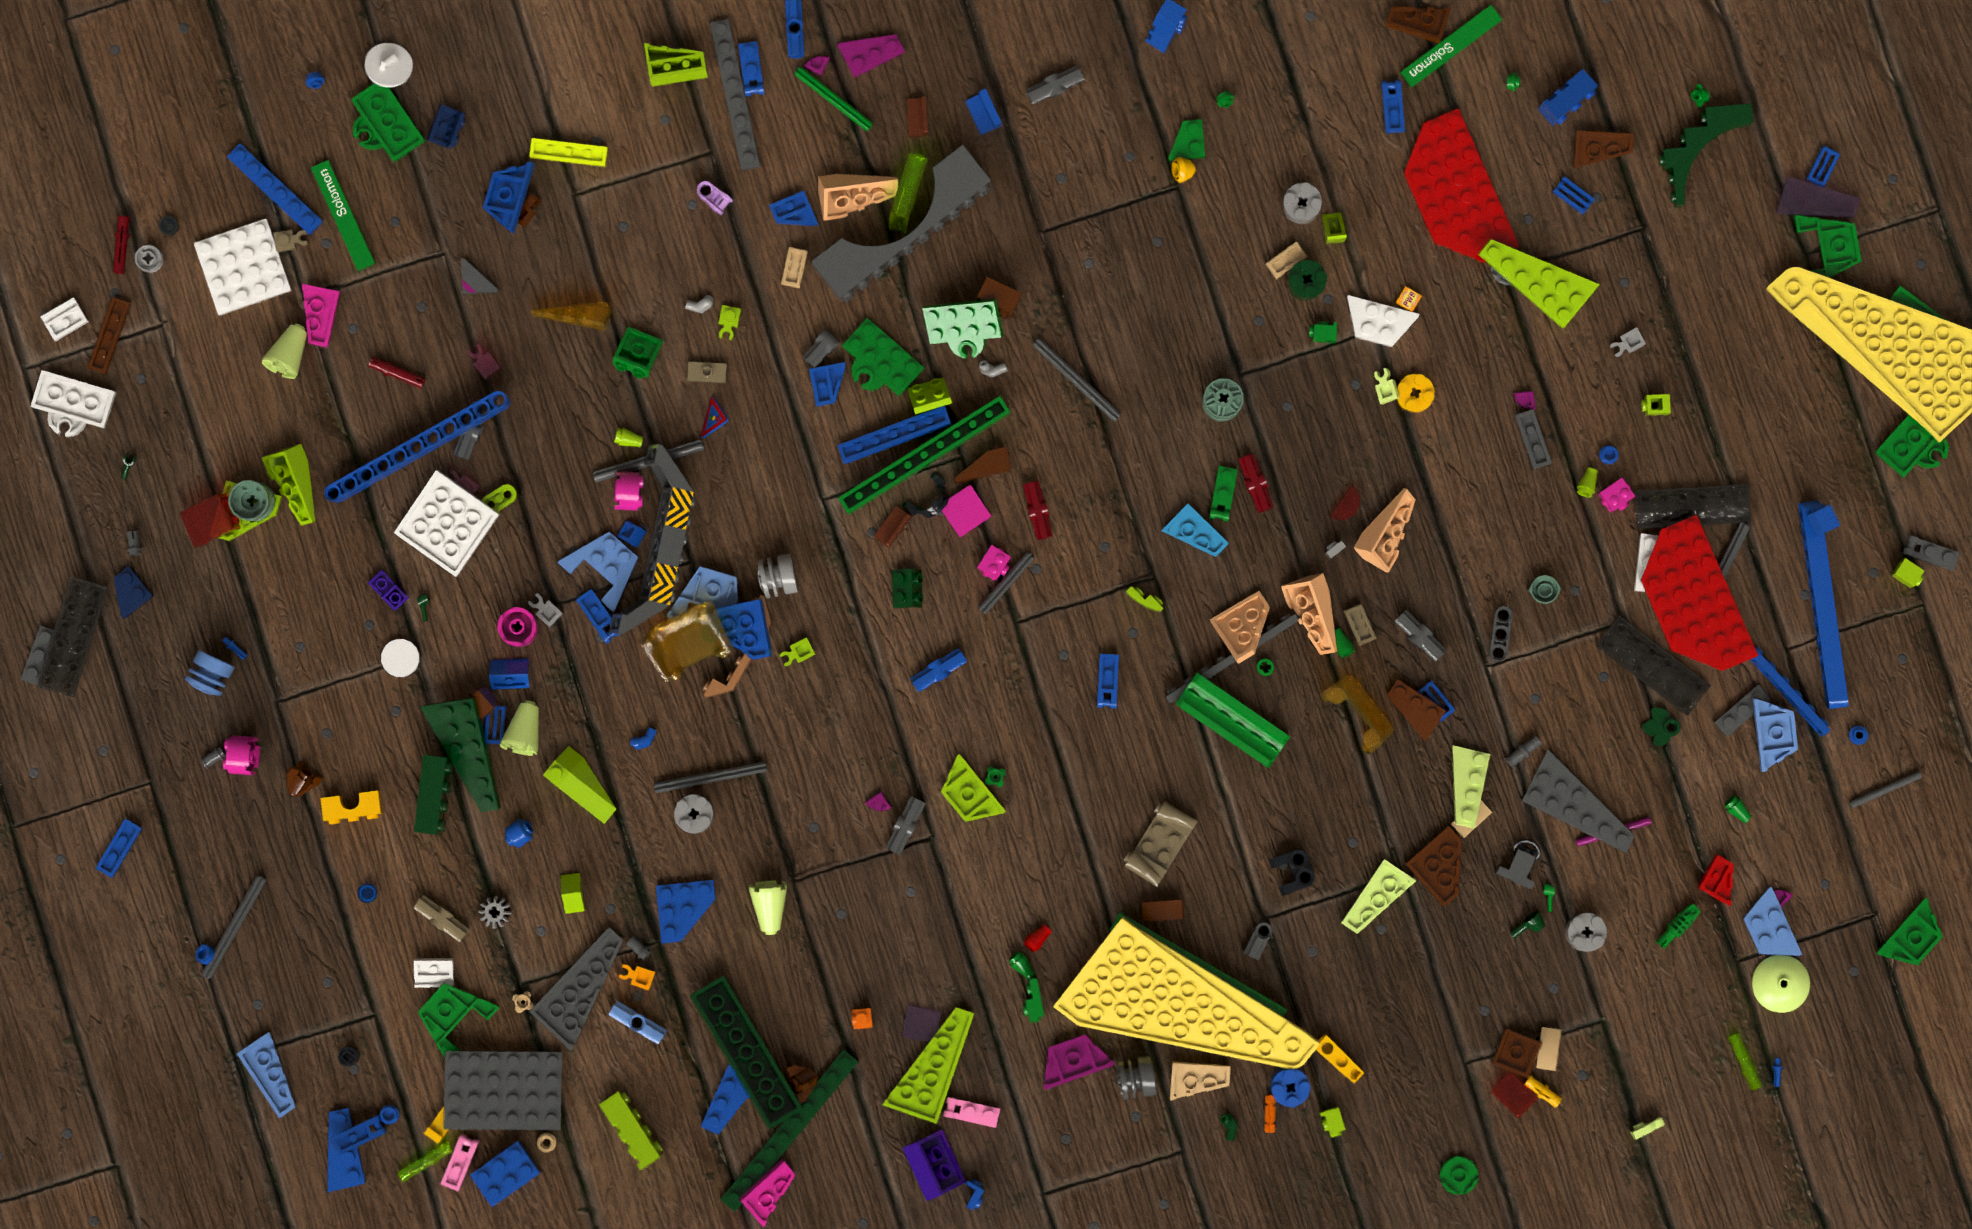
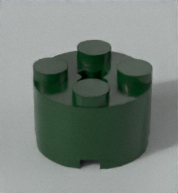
M1306 259L1296 263L1287 277L1289 292L1301 301L1317 298L1323 292L1327 282L1324 268L1319 263ZM1309 277L1311 283L1304 284V278Z

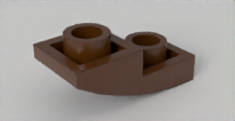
M1183 899L1141 902L1143 921L1184 918Z

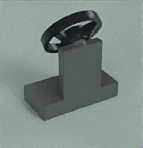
M1531 839L1517 841L1513 848L1514 859L1509 870L1498 866L1495 874L1529 890L1532 889L1535 882L1527 879L1533 863L1540 856L1541 850L1539 845ZM1522 843H1531L1537 848V850H1532L1530 847L1524 846ZM1519 845L1521 850L1518 849L1516 852V847Z

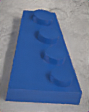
M729 1065L701 1125L702 1128L715 1134H719L748 1097Z
M349 1107L329 1112L327 1193L366 1183L358 1147L337 1155L330 1139L353 1127Z

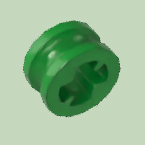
M1262 659L1257 664V671L1262 676H1269L1274 671V665L1271 660ZM1263 662L1271 665V669H1268L1269 672L1267 673L1260 670V665L1263 666Z

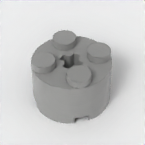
M1305 182L1291 186L1285 193L1283 200V210L1286 217L1290 221L1299 224H1307L1316 219L1322 206V198L1319 191L1313 185ZM1299 200H1301L1302 202L1306 201L1305 207L1303 205H1298Z
M685 796L675 807V821L682 830L688 833L697 834L704 832L713 822V806L702 796ZM692 809L699 812L695 820L689 816V813H692Z
M1579 913L1573 916L1567 923L1565 936L1568 943L1576 950L1591 952L1604 944L1607 929L1603 920L1597 915ZM1585 927L1587 930H1590V934H1587V937L1582 934Z

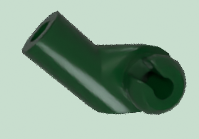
M1222 1114L1220 1122L1227 1129L1225 1139L1234 1142L1238 1123L1231 1114Z

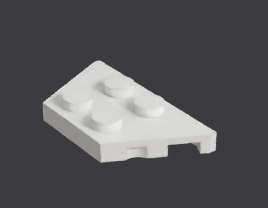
M1349 295L1347 297L1354 335L1359 339L1392 347L1419 317V314Z

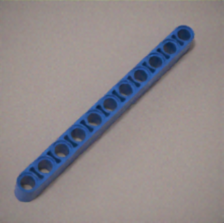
M502 391L491 393L328 485L324 490L325 498L334 503L343 502L506 410L511 405L510 396ZM499 396L504 397V402L501 405L497 404ZM486 405L488 410L482 415L480 409ZM470 414L471 421L465 424L464 417ZM450 424H454V431L452 433L447 431V427ZM437 433L438 439L436 442L432 443L431 436L432 434ZM420 442L421 449L418 452H415L414 446L416 443ZM400 452H404L405 457L402 461L398 460V454ZM384 461H387L388 468L383 471L381 465ZM370 470L372 473L371 478L366 480L365 473ZM354 480V488L349 489V481ZM337 489L339 492L338 496L333 499L332 492Z
M1819 500L1799 502L1798 506L1827 709L1848 707V695L1825 533L1816 536L1807 515L1811 514V509L1821 505Z

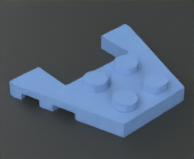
M608 532L559 560L558 564L572 574L584 560L587 561L613 584V587L600 601L615 612L638 557L613 534Z
M700 566L668 612L667 617L684 621L689 602L711 609L738 604L737 576Z

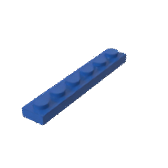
M240 143L227 156L231 162L309 235L323 223L317 215Z
M942 406L837 446L843 463L848 464L952 424L946 407Z
M1755 646L1758 656L1750 659V661L1819 736H1825L1830 731L1828 722L1815 714V708L1810 703L1806 704L1804 702L1802 694L1797 689H1792L1789 685V680L1784 675H1780L1775 670L1776 666L1770 660L1767 661L1762 656L1763 652Z

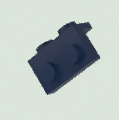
M439 104L427 140L445 148L456 146L459 140V129L464 126L466 120L464 118L465 112Z

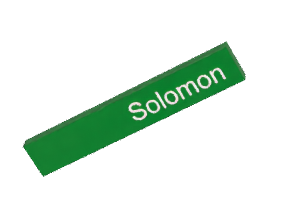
M1490 5L1401 71L1400 75L1410 88H1413L1503 19L1493 6Z
M329 160L311 167L357 271L359 272L376 264Z

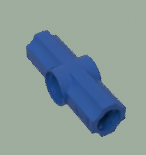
M785 0L788 58L805 57L802 0ZM798 25L800 30L794 33L790 31V27Z
M959 648L955 649L942 659L939 658L926 666V669L911 677L910 680L919 693L933 683H938L949 676L952 671L967 663V660Z

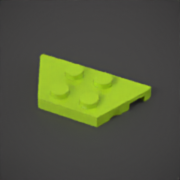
M960 754L957 755L941 793L961 818L967 822L1005 813V809Z

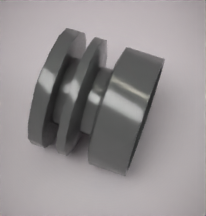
M1150 1055L1137 1057V1066H1133L1131 1059L1128 1058L1127 1068H1124L1123 1060H1117V1081L1123 1100H1128V1091L1130 1090L1132 1091L1133 1099L1137 1096V1089H1141L1143 1097L1156 1095Z

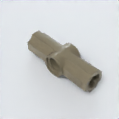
M425 895L414 906V909L428 918L431 924L439 930L445 931L458 942H461L470 930L457 920L450 911L443 906L437 905Z

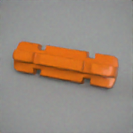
M1266 1095V1124H1264V1131L1266 1133H1274L1276 1114L1274 1103H1276L1273 1095Z

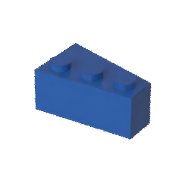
M1165 0L1152 24L1154 27L1150 29L1145 42L1165 53L1177 33L1181 34L1185 28L1187 9L1172 0Z
M1582 69L1567 81L1564 86L1554 92L1548 100L1546 99L1538 110L1552 126L1556 123L1560 125L1568 118L1566 115L1571 110L1575 112L1582 106L1581 101L1585 98L1589 100L1597 93L1595 89L1598 85Z

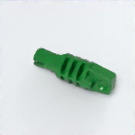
M1693 903L1686 906L1670 921L1666 927L1667 930L1655 942L1665 950L1675 937H1680L1693 924L1701 912L1699 908Z

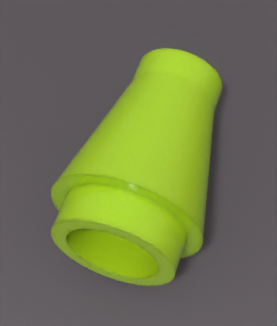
M624 427L622 429L617 428L614 443H618V446L641 447L643 436H639Z
M1587 468L1577 486V493L1579 495L1590 498L1592 494H1595L1598 473L1596 469Z

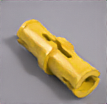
M1532 1075L1524 1083V1086L1535 1092L1538 1098H1543L1554 1108L1562 1100V1097L1550 1090L1547 1084L1543 1085Z

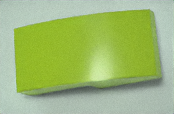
M1131 586L1125 592L1134 601L1148 609L1161 612L1164 609L1161 606L1163 602L1156 595L1154 597L1149 595L1144 599V593L1138 587L1134 589Z

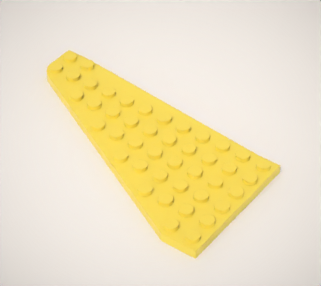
M1792 267L1785 270L1766 288L1784 308L1922 425L1938 443L1972 413L1971 329L1800 267Z
M1124 917L1116 924L1053 1006L1078 1026L1288 1069H1295L1304 1065L1320 1045L1316 1038L1302 1028L1140 930Z

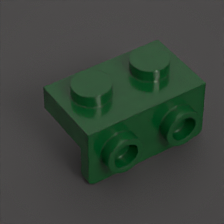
M892 570L893 608H922V570Z

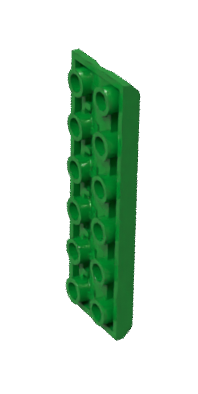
M1197 672L1175 703V705L1267 768L1271 766L1290 738L1282 730Z

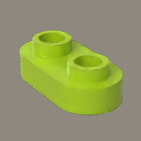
M506 484L486 495L482 501L487 505L493 501L495 506L492 509L499 512L516 500L517 491L513 486ZM507 491L511 492V496L509 498H505L504 496L505 492Z

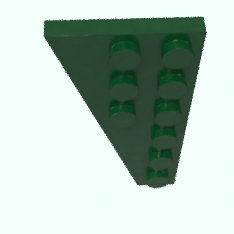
M470 697L420 706L481 812L499 810L501 804L476 698Z

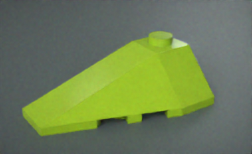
M302 444L261 457L269 477L279 485L280 489L278 491L288 499L289 508L300 525L315 522L309 463Z
M570 746L565 749L543 774L544 777L604 824L617 810L585 758Z

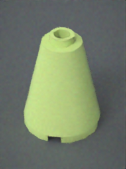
M299 324L290 325L264 355L262 364L274 373L278 371L283 373L282 376L285 378L295 379L298 375L307 337L305 328Z
M526 700L524 703H520L501 740L500 747L507 750V747L513 749V753L533 756V753L535 755L538 754L539 707L535 706V702Z
M776 881L755 882L754 887L751 884L749 885V892L760 929L766 935L777 934V931L781 928L787 892V883L781 881L782 885L777 884Z

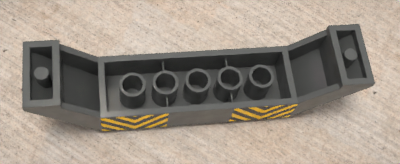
M660 444L648 445L645 464L650 466L662 486V492L639 600L620 614L612 615L609 633L612 634L626 633L670 606L675 598V591L673 590L675 583L679 579V572L677 571L679 564L683 560V553L681 552L682 547L685 546L687 541L685 533L686 528L691 523V516L689 514L690 509L695 504V497H693L694 491L664 446Z

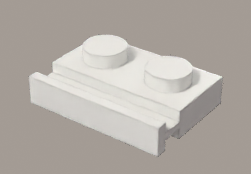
M74 297L41 316L54 341L63 338L89 322Z
M415 958V987H440L443 983L454 987L453 958Z

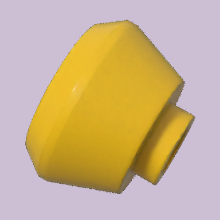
M1177 157L1173 161L1172 175L1177 182L1182 183L1192 178L1193 174H1195V165L1191 160Z

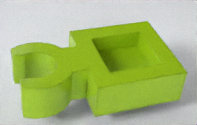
M722 305L719 325L724 327L719 332L721 339L725 332H729V340H733L734 333L732 327L738 328L741 308Z
M806 637L790 645L791 652L785 651L780 653L779 656L780 658L785 655L788 656L789 661L784 663V666H789L794 659L800 663L816 654Z

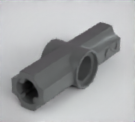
M1075 66L1060 74L1055 73L1048 76L1043 82L1026 89V93L1030 102L1034 105L1049 97L1054 98L1066 92V89L1083 82L1084 78L1078 66Z
M487 406L481 407L480 412L482 415L487 412ZM468 414L466 420H464L465 424H468L471 421L470 414ZM483 423L460 435L453 455L470 460L475 444L479 441L482 434Z
M1407 610L1394 621L1408 635L1409 640L1419 649L1421 648L1434 662L1447 651L1433 637V633L1424 624L1419 623Z
M912 796L910 797L903 813L900 814L893 828L894 831L885 847L886 849L898 855L902 853L908 838H911L918 824L917 820L926 803Z

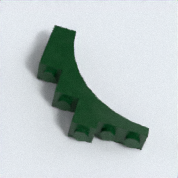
M1751 104L1706 107L1702 111L1703 113L1700 114V122L1704 127L1685 128L1682 134L1679 135L1680 145H1683V148L1664 149L1661 155L1658 156L1659 166H1662V170L1670 171L1668 173V183L1672 184L1670 202L1674 203V208H1682L1685 205L1687 176L1693 161L1701 149L1711 140L1735 128L1750 126L1753 123Z

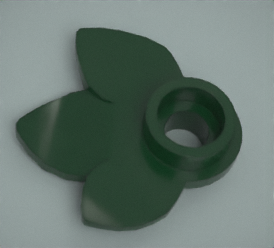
M1652 708L1651 714L1653 719L1645 722L1641 728L1646 734L1654 736L1653 744L1655 746H1663L1669 742L1671 737L1679 733L1680 723L1677 719L1671 718L1667 710ZM1668 724H1672L1674 726V729L1672 731H1669L1667 729Z

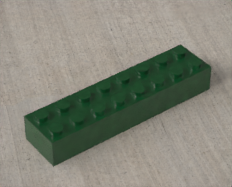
M724 975L691 994L689 997L767 1130H771L801 1112L803 1108Z

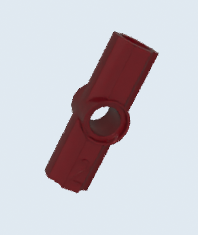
M1254 453L1238 459L1245 477L1246 488L1253 498L1257 512L1260 513L1273 508L1274 506L1267 490V482L1263 473L1260 472Z
M1039 480L1023 484L1027 500V510L1030 521L1033 523L1037 540L1053 537L1048 519V508L1042 496Z

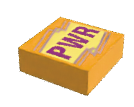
M1405 286L1396 304L1407 311L1413 312L1422 296Z

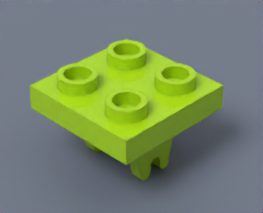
M944 377L907 388L915 414L925 413L928 410L952 404Z

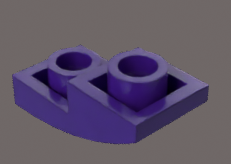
M382 569L368 582L394 611L409 598Z

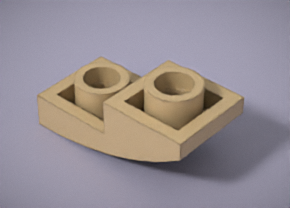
M1542 1027L1540 1042L1543 1043L1537 1057L1536 1067L1538 1069L1556 1071L1562 1034L1560 1029Z

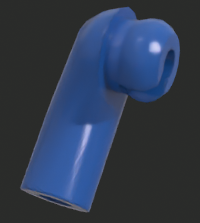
M648 727L644 736L633 737L630 740L631 746L635 749L649 747L657 731Z

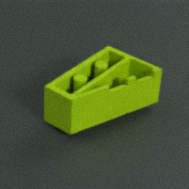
M644 43L649 79L652 87L708 78L704 52L681 48L672 49L667 46H651Z

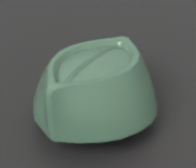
M1542 575L1532 582L1528 592L1537 602L1548 604L1557 598L1561 588L1553 577Z

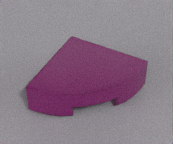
M826 56L815 57L809 60L804 68L822 76L830 58Z
M1533 391L1514 393L1516 402L1522 408L1536 410Z
M881 792L865 802L870 808L877 811H885L891 808Z
M1774 890L1781 908L1793 896L1788 891Z

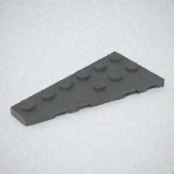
M1549 750L1546 751L1522 802L1627 853L1635 836Z
M611 927L597 939L529 1011L570 1051L573 1050L624 941Z

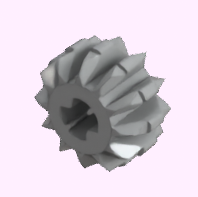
M494 896L493 902L490 897L486 898L489 905L481 903L485 910H479V913H485V916L481 917L480 920L488 919L485 923L486 927L491 922L493 929L497 928V922L500 927H504L502 920L505 922L510 921L505 915L512 914V911H506L511 905L506 904L503 906L505 898H502L498 903V896ZM493 907L500 911V914L496 915L497 918H494V914H491V910H494Z

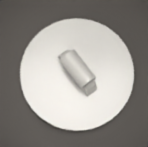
M379 44L373 47L365 58V71L368 77L380 86L396 87L405 83L411 76L413 68L412 58L403 47L397 44Z

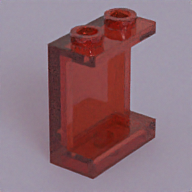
M217 494L180 512L194 548L204 547L209 544L208 542L233 530L240 529V520L232 513L227 494Z

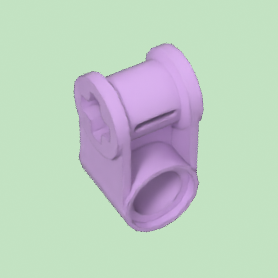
M708 181L701 182L697 187L699 198L719 215H722L725 207L733 202L727 194ZM705 186L711 189V193L706 196L700 193L701 188Z

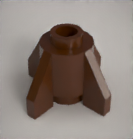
M299 761L295 767L291 766L288 769L286 787L292 796H303L304 793L319 785L323 778L316 774L313 775L312 772L305 768L304 763Z
M791 1065L785 1068L788 1077H790L786 1081L792 1092L797 1093L795 1097L798 1102L806 1101L817 1083V1074L814 1070L807 1067Z

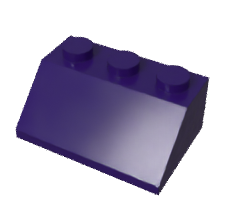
M942 1129L902 1148L926 1201L939 1197L966 1182Z

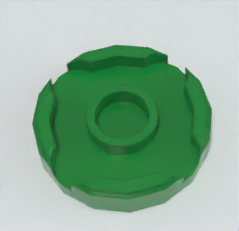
M1455 1156L1443 1163L1439 1178L1442 1186L1448 1192L1462 1195L1469 1193L1475 1188L1478 1182V1171L1471 1160L1466 1157Z

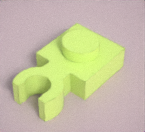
M1387 368L1383 369V377L1380 376V372H1374L1375 378L1380 382V384L1375 385L1380 404H1386L1400 398L1395 380H1389L1391 373Z
M1659 1117L1646 1124L1640 1122L1634 1125V1130L1630 1131L1633 1139H1638L1665 1124L1662 1118Z

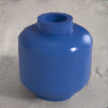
M517 819L506 827L505 840L510 846L513 845L520 848L533 838L534 829L527 820Z

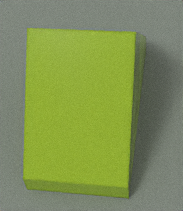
M1341 212L1322 214L1325 244L1345 242L1347 235Z
M580 873L561 875V896L565 914L585 911Z

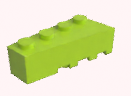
M618 1091L599 1104L611 1125L617 1128L616 1132L620 1139L627 1143L630 1155L634 1159H638L640 1163L637 1166L642 1170L663 1155L661 1153L663 1148L657 1140L653 1141L650 1136L652 1132L647 1125L643 1126L639 1120L642 1117L637 1109L632 1110L628 1104L631 1101L627 1094Z

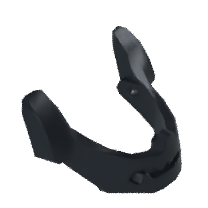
M935 473L931 475L932 480L940 491L939 499L933 500L931 507L921 509L906 501L903 504L905 509L912 516L921 514L926 518L938 515L946 507L949 495L944 489L946 484L944 479Z

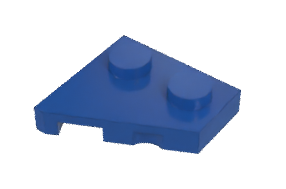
M804 191L769 205L776 224L818 226Z
M845 362L809 369L816 407L836 403L846 368Z

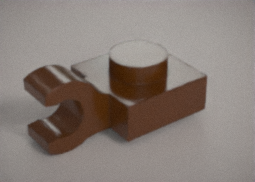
M533 193L523 203L518 223L524 228L536 214L533 209L542 202Z

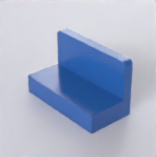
M986 88L979 91V95L966 100V105L981 135L1002 126V122Z
M529 659L491 660L489 670L491 690L530 688Z

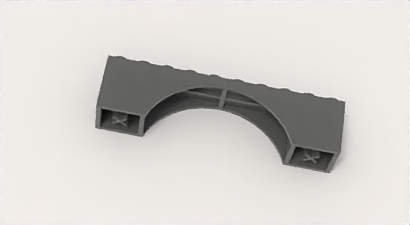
M963 145L933 167L935 191L931 207L924 220L909 235L896 242L882 246H862L841 238L811 261L814 270L840 303L850 301L858 289L864 290L870 285L869 281L871 279L881 277L888 266L892 268L899 263V258L905 254L907 256L915 250V245L919 242L921 244L925 243L933 231L939 232L945 227L944 223L949 219L953 221L960 215L959 212L963 208L968 209L974 205V200L980 196L982 198L990 192L991 180Z

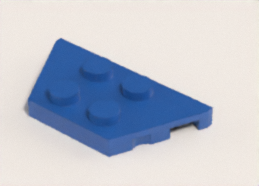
M527 162L524 166H513L504 171L493 172L483 209L511 233H515L534 169L532 162Z

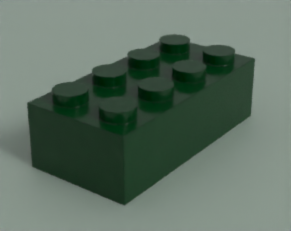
M423 755L414 832L442 835V832L446 830L444 812L447 813L449 801H446V796L451 791V782L448 780L449 774L453 773L454 767L449 758Z

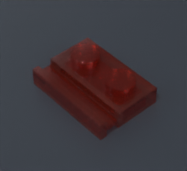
M1509 1071L1490 1091L1518 1119L1538 1099Z

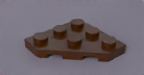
M1447 826L1405 863L1442 907L1448 905L1459 895L1462 840L1450 826Z

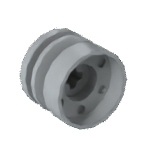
M790 553L778 555L777 565H773L770 557L767 558L768 567L764 566L763 559L758 560L757 574L759 584L766 599L771 598V589L774 590L775 597H778V588L780 587L783 588L786 595L798 593Z

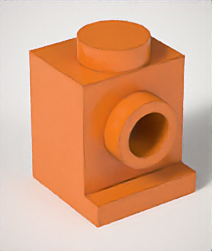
M871 1008L852 1010L854 1029L873 1028Z

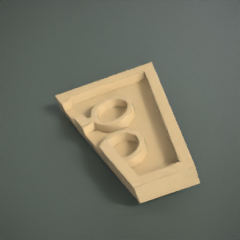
M1172 1061L1170 1101L1229 1086L1230 1065Z

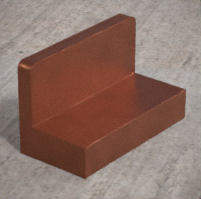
M922 95V98L907 99L909 138L928 137L926 95Z
M895 506L873 537L890 548L912 518L911 515Z

